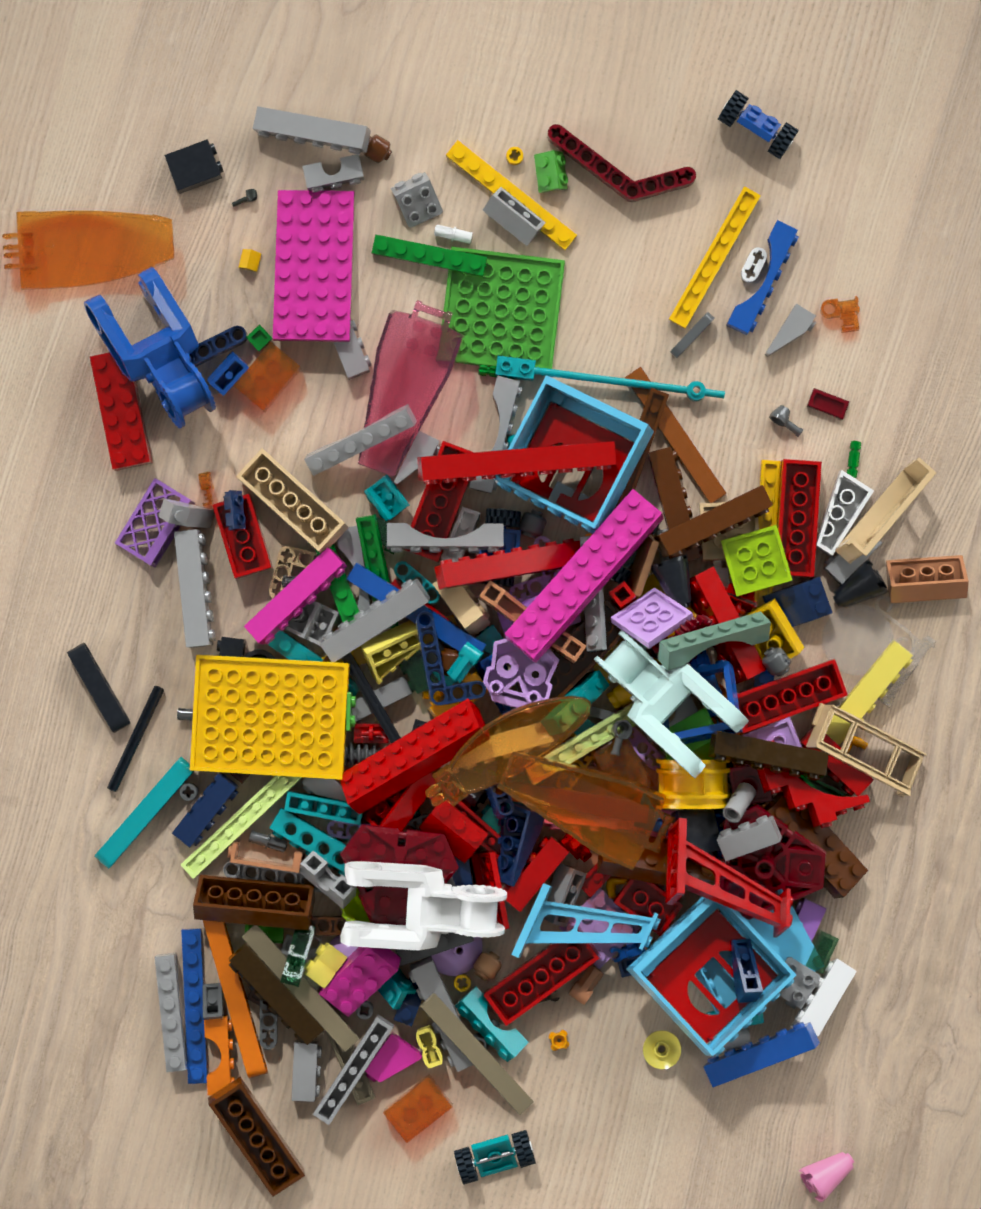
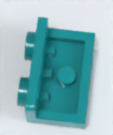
M388 474L364 490L368 501L376 507L379 516L386 522L410 506Z
M398 968V971L378 991L394 1010L400 1009L406 995L415 994L416 989L411 981L405 977L401 969Z

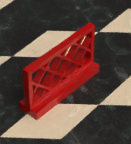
M483 851L473 853L469 859L474 885L502 888L495 852ZM504 900L499 901L497 923L502 924L505 929H510Z

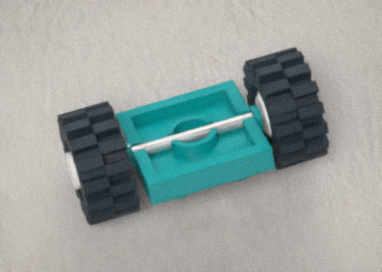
M527 1130L511 1134L514 1147L511 1145L508 1134L471 1145L475 1159H473L469 1147L455 1150L456 1165L463 1185L478 1181L475 1167H478L481 1177L518 1167L516 1154L521 1168L536 1164Z

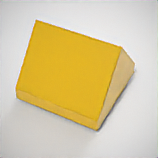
M243 249L238 268L257 272L261 253L251 249Z

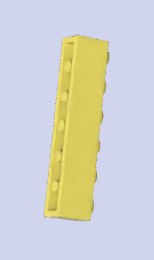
M893 639L839 705V708L864 721L862 717L866 712L871 713L876 706L874 702L878 697L882 699L888 692L887 686L891 682L894 684L898 680L901 669L903 667L906 669L913 661L911 659L912 653ZM833 715L826 734L840 745L844 742L851 723Z

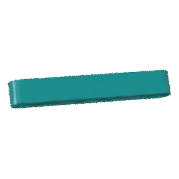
M181 756L94 857L109 869L192 775L194 771L190 770V763Z

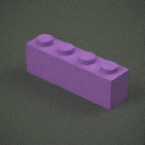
M803 898L802 901H798L795 911L812 941L826 908Z

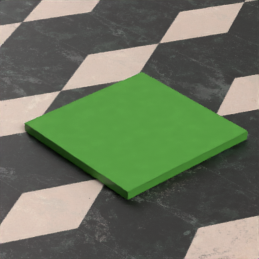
M451 247V250L485 256L488 259L484 277L448 270L437 360L476 366L487 365V367L497 365L498 356L536 360L535 367L552 369L565 260Z

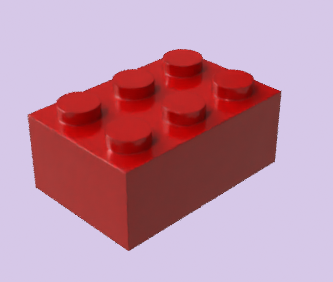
M633 879L627 880L613 900L616 905L632 915L653 918L654 913H658V918L661 921L657 930L653 929L652 931L659 936L665 932L683 907V904L679 901L674 905L665 904L666 892L656 884Z

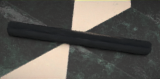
M348 653L341 659L344 663H350L349 672L392 744L400 739L401 736L352 653Z
M154 686L107 786L109 790L113 792L118 790L164 692L163 688Z

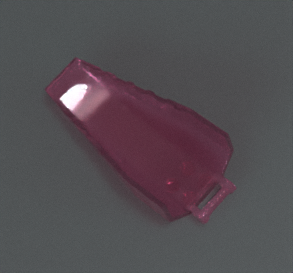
M419 300L416 301L412 314L391 310L388 314L376 350L364 428L407 404L410 406L417 422L415 426L361 452L358 460L359 465L393 477L449 379L465 337L449 327L453 312H444L422 304L423 302ZM419 311L444 319L443 325L418 316Z

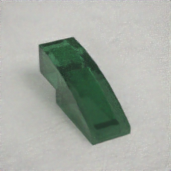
M310 926L309 930L295 929L280 982L299 987L316 927Z

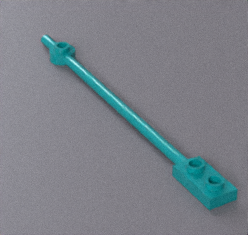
M505 356L497 357L495 376L533 381L534 375H547L550 377L644 389L654 388L659 391L686 394L691 401L695 402L702 400L704 396L722 399L725 397V391L706 389L704 384L699 381H693L688 386L540 368L535 367L536 360ZM698 388L700 392L695 393L693 389Z

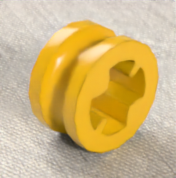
M511 147L506 153V159L510 164L518 165L523 160V152L519 147ZM513 151H516V154H520L516 161L509 157Z
M462 974L455 977L454 987L456 990L465 992L470 988L471 980L468 975ZM465 978L468 985L460 988L457 980Z

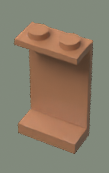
M235 841L233 845L229 846L228 857L231 858V863L300 873V863L303 861L305 852L297 850L294 853L293 865L238 857L240 841Z

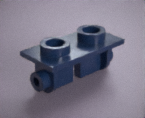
M229 490L223 496L225 510L231 509V513L225 514L226 527H228V531L246 529L242 491Z

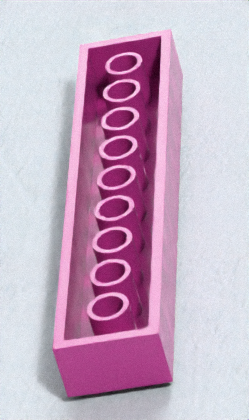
M632 489L504 633L506 638L537 663L664 519L662 512Z

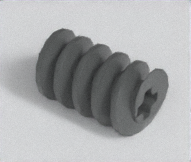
M349 743L348 748L345 746L344 766H347L350 761L351 767H353L356 762L359 763L380 751V748L376 750V746L372 745L371 750H369L368 744H365L364 748L361 749L360 743H357L356 748H353V744Z

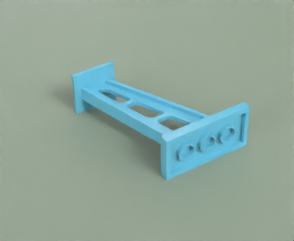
M543 883L511 955L517 958L522 957L527 943H641L639 949L644 950L645 947L649 948L653 939L650 934L653 929L657 930L661 919L658 918V913H654L653 918L550 902L547 899L553 887ZM547 915L576 918L575 926L569 932L540 930L543 919ZM583 919L606 921L609 923L607 930L603 933L578 932L577 930ZM615 923L639 925L642 927L641 931L637 934L611 933Z

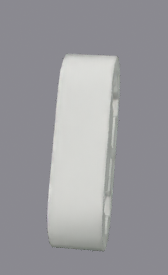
M757 247L750 252L741 271L743 281L751 283L757 279L767 258V253L763 248ZM761 252L763 260L759 259L757 264H754L755 256H753V253ZM751 266L755 267L752 272L755 276L747 278L745 270L749 271Z

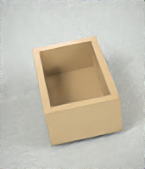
M437 581L433 583V586L469 634L476 636L491 624L488 620L490 617L489 613L479 603L480 601L468 588V585L439 590Z

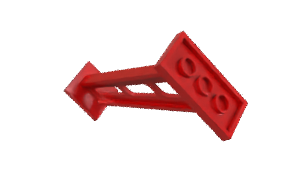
M679 818L668 829L665 904L674 905L685 894V890H688L772 925L773 937L775 938L792 925L793 917L790 915V908L793 903V897L790 896L791 889H786L778 896L686 840L687 819ZM686 859H690L710 870L715 876V884H708L689 875L686 871ZM720 877L742 888L744 899L722 890L719 885ZM749 893L772 905L774 913L749 901Z

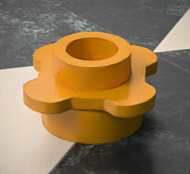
M565 1030L549 1034L553 1051L569 1047Z

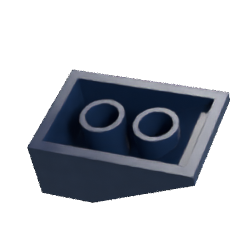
M813 577L762 596L764 603L776 599L792 627L833 613L820 577Z

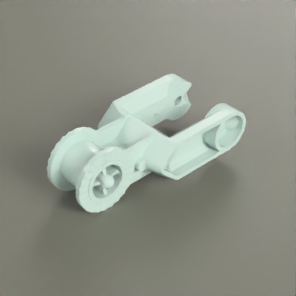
M621 630L618 633L624 639L605 661L598 656L594 660L609 674L610 682H618L632 695L630 699L634 704L627 716L693 778H696L706 765L681 742V739L675 733H671L662 725L671 714L693 693L708 710L713 711L736 733L749 720L691 666L686 664L679 668L667 670L663 665L660 666L646 652V646L642 643L637 644L628 634Z

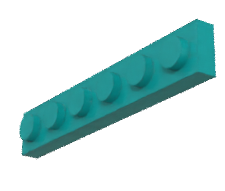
M279 630L274 635L273 641L267 644L289 660L319 662L324 660L284 631ZM349 677L348 692H353V696H356L360 689L355 681Z

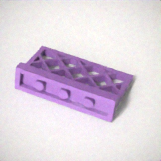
M154 478L115 541V544L156 568L174 539V532H177L181 525L168 522L160 523L158 517L160 510H157L155 500L168 499V497L176 495L181 498L179 502L195 505V502ZM158 484L163 487L164 495L154 497L153 490ZM152 501L154 511L144 513L143 506L145 503ZM155 514L157 524L147 527L145 517ZM142 518L144 528L134 530L133 523L135 519ZM158 527V537L150 540L148 530ZM145 531L147 541L137 543L135 533ZM132 534L134 544L126 546L121 543L126 535ZM148 544L149 551L144 557L139 553L138 546Z

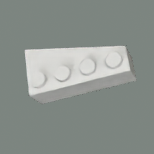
M843 470L838 473L817 535L816 548L828 556H833L835 549L842 542L874 490Z
M835 959L832 962L829 961L824 968L826 972L822 978L820 977L815 989L796 1015L790 1028L793 1029V1025L799 1022H804V1024L811 1022L818 1037L857 971L839 959Z

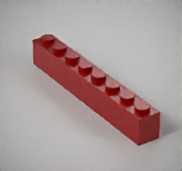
M574 538L562 540V544H557L556 541L545 543L544 547L535 544L528 546L527 550H522V547L510 549V553L500 550L493 552L492 556H487V553L476 555L475 559L465 556L458 558L457 562H452V559L440 561L441 565L434 567L438 588L442 590L488 582L490 580L562 569L581 548L580 540L574 541Z

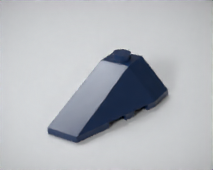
M513 803L514 811L507 819H498V826H501V837H498V844H501V855L498 857V871L500 881L510 886H515L541 833L546 812L536 808ZM501 806V812L508 813V809L505 806Z

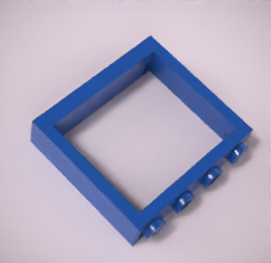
M719 660L715 664H700L697 668H693L702 677L724 672L728 701L739 710L734 667L729 661ZM667 719L662 725L670 731L669 719ZM723 722L680 731L675 734L681 739L683 744L711 739V734L717 730L736 734V732Z

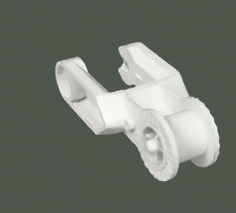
M364 861L348 862L345 864L344 872L348 885L408 888L406 925L347 921L340 935V942L345 945L425 950L436 948L441 934H448L449 932L480 938L496 937L505 933V927L497 923L498 902L507 899V892L502 888L499 889L485 885L452 887L451 884L444 883L441 869L426 865Z

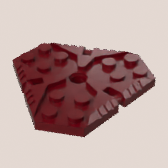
M755 805L745 811L739 822H730L725 818L724 830L728 828L734 830L742 823L749 822L751 824L756 822V819L765 815L770 817L773 815L759 805ZM775 816L774 819L781 836L785 835L789 838L787 842L781 839L779 843L737 857L738 862H732V859L728 861L724 859L723 862L778 896L777 890L782 889L785 891L786 889H791L790 896L793 897V901L824 887L826 851L806 839L803 835H800L797 831L793 832L788 829V825L778 820ZM766 863L771 868L763 869L760 864ZM720 877V888L744 899L742 888ZM749 893V901L768 911L774 909L772 905ZM739 912L743 917H745L748 920L753 918L751 916Z
M362 824L340 853L344 864L364 861L426 865L441 869L445 884H447L459 868L444 833L407 829V832L399 831V828ZM398 839L406 840L405 845H398ZM357 886L360 893L358 896L371 923L406 925L408 888L372 886L373 888L367 890L366 887Z

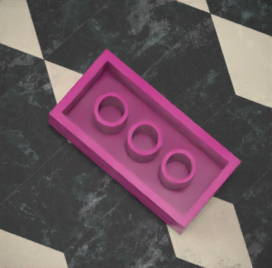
M358 947L345 960L325 988H320L319 995L349 1017L398 971L401 958L390 949Z

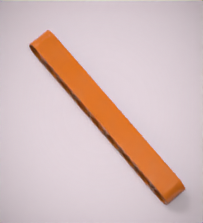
M203 920L247 1076L250 1079L267 1074V1065L242 979L238 972L235 973L229 966L231 963L229 957L234 951L226 923Z

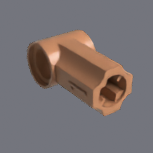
M590 965L580 980L574 983L568 995L585 1005L604 973L595 966Z

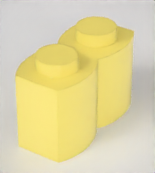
M327 942L325 945L321 944L315 952L317 954L313 961L309 960L304 967L306 970L304 975L322 988L329 984L347 958V956Z
M431 1025L418 1028L416 1039L418 1045L423 1050L422 1056L425 1065L428 1068L441 1065L443 1053L440 1046L436 1043L437 1035Z

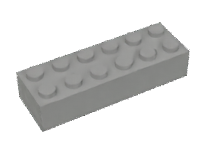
M197 529L174 532L186 647L213 645V641H216L215 630L211 629V622H214L213 611L209 610V603H212L211 592L207 591V584H210L209 573L205 572V565H208L207 554L203 553V546H206L205 534Z

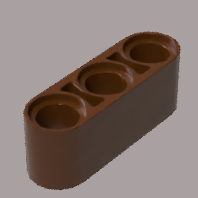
M312 916L309 930H296L302 935H341L342 930L339 929L338 923L346 920L342 916ZM327 921L329 929L321 930L319 922Z

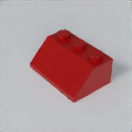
M444 797L419 827L427 832L444 833L454 856L464 864L489 834Z

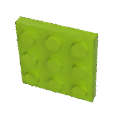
M777 525L721 540L736 596L793 581Z

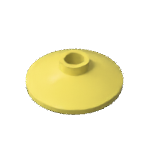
M664 1030L655 1031L644 1041L643 1055L647 1063L652 1067L667 1069L675 1065L679 1060L681 1044L673 1033ZM663 1045L665 1051L659 1052L658 1047Z

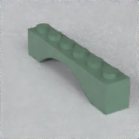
M760 611L661 640L659 643L658 660L667 670H672L685 666L700 652L719 643L740 641L756 645L769 641L771 622Z

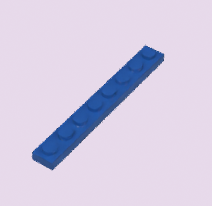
M201 928L182 929L188 1084L207 1083V1047L203 1020Z

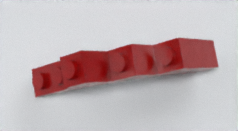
M767 768L757 769L764 793L771 791L772 794L783 791L789 810L796 808L798 812L808 808L813 827L821 826V829L830 827L833 821L838 820L837 816L847 813V809L853 808L854 811L865 808L864 804L870 802L868 794L856 797L835 796L809 786L798 777L789 776L788 772L773 773Z

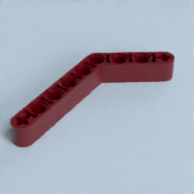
M554 124L548 129L547 138L551 144L628 202H636L689 187L696 179V172L692 167H683L633 181L561 125ZM557 131H559V132H560V133H559V136H560L561 138H559L558 136H556L555 138H553V137H552V136H553V133H552V132L556 133ZM574 142L577 147L574 150H569L566 148V144ZM585 153L590 154L592 157L588 162L581 159V156ZM598 165H604L607 168V171L605 173H599L596 167ZM685 173L691 175L689 181H687L686 178L680 179V184H678V179L684 177ZM618 176L622 179V183L615 185L611 179ZM671 178L673 179L674 184L672 186H666L664 184V179ZM647 183H653L656 189L654 191H648L646 190L645 185ZM634 188L637 191V195L631 197L627 194V190Z

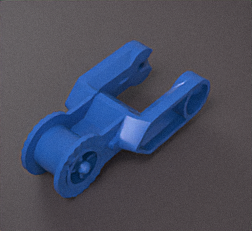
M150 267L138 274L140 278L138 284L145 298L154 308L165 326L161 331L131 345L114 318L107 302L101 295L84 301V308L121 372L131 382L146 379L149 384L152 383L168 416L175 423V426L182 428L185 426L184 416L203 406L209 412L216 410L214 397L205 379L198 371V368L192 364L189 356L199 346L192 327L158 272L153 267Z

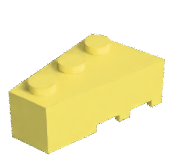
M411 620L373 637L360 646L369 671L378 685L388 673H393L397 669L396 666L404 659L407 661L420 649L416 625Z

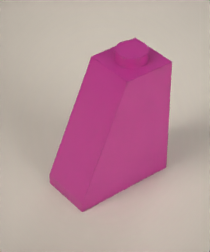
M392 1031L366 1068V1076L373 1082H376V1080L382 1082L419 1061L423 1057L422 1052Z

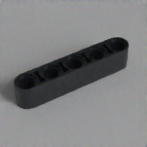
M83 642L69 650L67 654L112 732L115 733L131 724L87 645Z

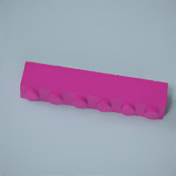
M327 547L244 627L259 644H269L273 641L274 635L279 630H284L293 617L296 618L303 612L302 608L307 604L310 605L317 599L316 595L319 592H323L330 587V582L335 577L339 578L343 575L347 565L332 549Z

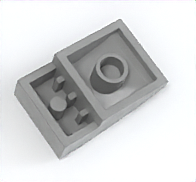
M314 601L302 608L303 612L298 617H293L288 622L289 625L285 630L320 646L323 639L322 636L329 631L335 632L342 619L339 612Z

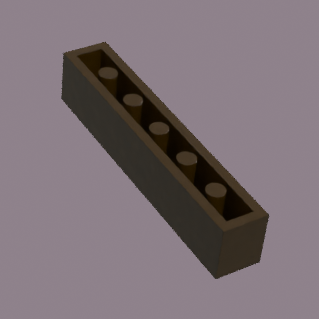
M717 730L711 734L708 757L714 758L717 762H726L727 760L732 761L737 766L747 764L752 765L751 768L762 770L767 768L773 773H782L783 771L788 772L789 776L800 777V775L807 776L809 780L818 781L826 776L829 753Z
M247 942L229 957L231 969L235 973L239 971L244 976L242 978L244 983L248 987L252 985L257 990L255 992L257 997L261 1001L265 999L269 1003L268 1008L274 1015L278 1013L282 1017L281 1022L287 1029L291 1027L295 1031L294 1036L300 1043L304 1041L308 1045L325 1030Z

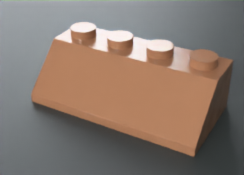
M962 555L886 560L890 603L967 598L969 580Z

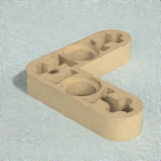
M291 546L282 547L278 553L269 588L270 597L272 599L275 597L273 589L278 587V583H274L275 579L282 582V579L277 575V571L280 568H286L288 571L287 576H291L294 565L303 568L308 566L300 561L303 554H309L312 562L315 560L314 556H317V553ZM287 549L293 554L292 558L289 557L287 563H291L290 567L279 565L280 561L284 562L285 556L282 555V552H286Z

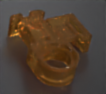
M857 296L854 297V300L838 302L837 298L826 300L822 303L820 313L824 318L840 317V320H843L841 333L859 331L857 315L860 312V307L858 306L859 300ZM827 304L832 305L835 309L834 313L827 314L824 311V306Z
M199 473L201 489L207 492V494H204V496H207L205 500H209L207 503L203 502V506L213 505L211 490H209L214 489L211 473Z

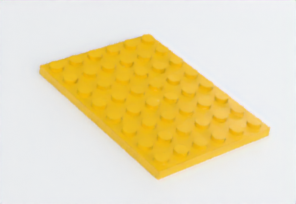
M196 655L190 770L342 780L344 773L346 708L350 663Z

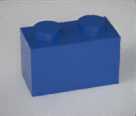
M232 351L207 378V381L224 396L249 367L246 362Z

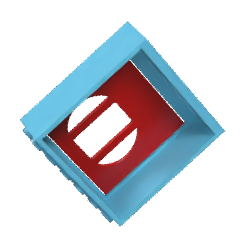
M546 375L508 450L527 447H547L561 443L563 445L615 441L616 465H611V469L603 470L602 484L593 496L584 500H578L592 471H585L573 496L569 497L560 493L556 501L557 504L547 500L553 491V488L549 487L557 470H553L554 474H548L544 482L541 481L538 471H535L533 476H520V473H515L513 478H501V474H498L495 480L501 489L509 493L513 490V493L525 501L531 499L530 502L534 503L535 506L541 509L547 507V510L559 518L563 515L565 516L564 519L568 520L571 524L575 526L581 524L584 530L593 534L613 512L654 431L648 424Z
M701 897L626 969L707 1056H718L725 1049L723 1046L728 1041L730 1043L739 1036L737 1032L742 1028L746 1029L753 1022L751 1019L756 1014L758 1016L767 1009L765 1005L769 1001L774 1002L781 995L779 992L784 987L787 989L794 983L795 980L793 978L796 976L795 972L738 911L705 897ZM717 908L726 916V918L717 910ZM727 919L738 929V931L727 921ZM750 939L752 946L772 966L771 968L753 949L762 989H764L763 993L756 1002L738 1003L736 998L727 1008H724L695 977V973L714 957L733 978L732 967L721 957L719 952H732V940ZM689 981L719 1011V1014H704L692 1005L688 996Z

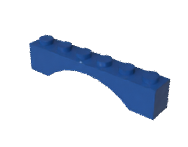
M779 220L776 221L767 239L770 262L765 281L752 297L735 306L726 326L745 335L749 331L753 333L757 322L754 320L757 314H762L766 306L763 302L766 297L770 298L774 289L771 285L774 280L778 281L782 273L780 266L782 262L786 264L791 254L788 250L790 246H795L799 238L796 235L797 229Z

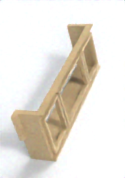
M920 457L906 465L837 546L835 551L849 564L862 555L867 556L936 475V472Z
M820 703L812 721L814 728L806 747L829 753L830 756L897 790L896 794L901 797L911 796L910 790L926 753L835 705ZM833 715L851 723L841 750L823 742ZM857 727L895 746L884 773L847 754ZM902 750L912 756L900 782L891 777V773Z

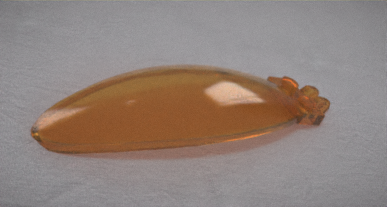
M578 696L545 699L518 707L497 717L477 731L460 748L449 765L446 764L432 775L437 784L430 786L425 791L426 796L433 797L431 800L433 806H438L448 800L454 807L467 797L468 794L496 785L520 773L554 750L587 720L591 708L590 701Z

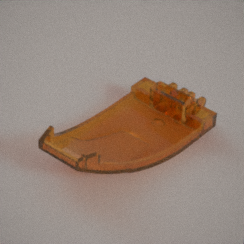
M110 211L16 212L17 233L2 235L3 239H18L17 245H4L3 250H19V252L4 253V258H19V264L9 263L4 265V269H20L21 290L72 288L106 283L141 273L150 267L155 268L174 259L172 219L154 214L144 215Z

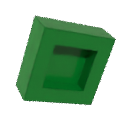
M260 324L247 336L248 341L259 352L273 340Z

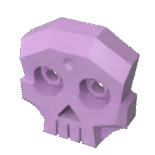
M507 638L495 641L492 664L486 669L483 683L494 702L531 711L539 704L549 700L553 686L550 680L559 663V659L548 649L535 663ZM506 663L511 665V669L508 671L504 669ZM537 671L539 677L533 678L532 672ZM519 682L523 693L510 690V688Z

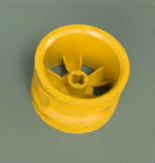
M666 758L656 759V763H660V768L656 769V773H659V793L656 794V798H660L657 808H725L727 805L726 798H730L727 788V773H730V768H726V763H730V761L701 760L706 766L696 778H693L675 760H666Z

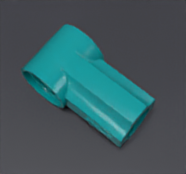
M467 642L458 653V658L447 674L459 683L462 682L472 666L474 667L484 653Z

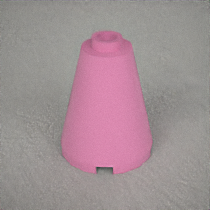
M841 1152L799 1170L802 1173L800 1177L809 1192L817 1194L815 1199L823 1202L853 1169L854 1160L848 1153Z

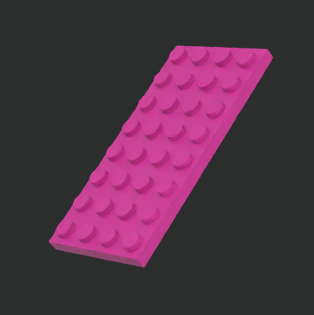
M278 190L273 341L350 342L354 191H319L312 193V190Z

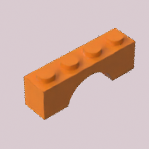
M224 1015L223 1018L204 1020L205 1038L214 1041L221 1052L219 1067L207 1075V1095H213L235 1080L231 1070L235 1069L234 1058H231L230 1051L234 1050L233 1039H230V1031H233V1024L231 1019H229V1015Z

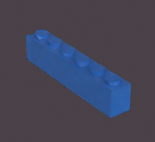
M799 1022L793 1025V1029L788 1031L786 1028L776 1032L775 1036L769 1037V1035L758 1039L759 1042L757 1043L748 1042L742 1045V1048L739 1050L732 1048L724 1052L725 1055L721 1057L714 1055L708 1058V1062L703 1067L712 1087L714 1088L815 1049L820 1042L811 1022L806 1024Z

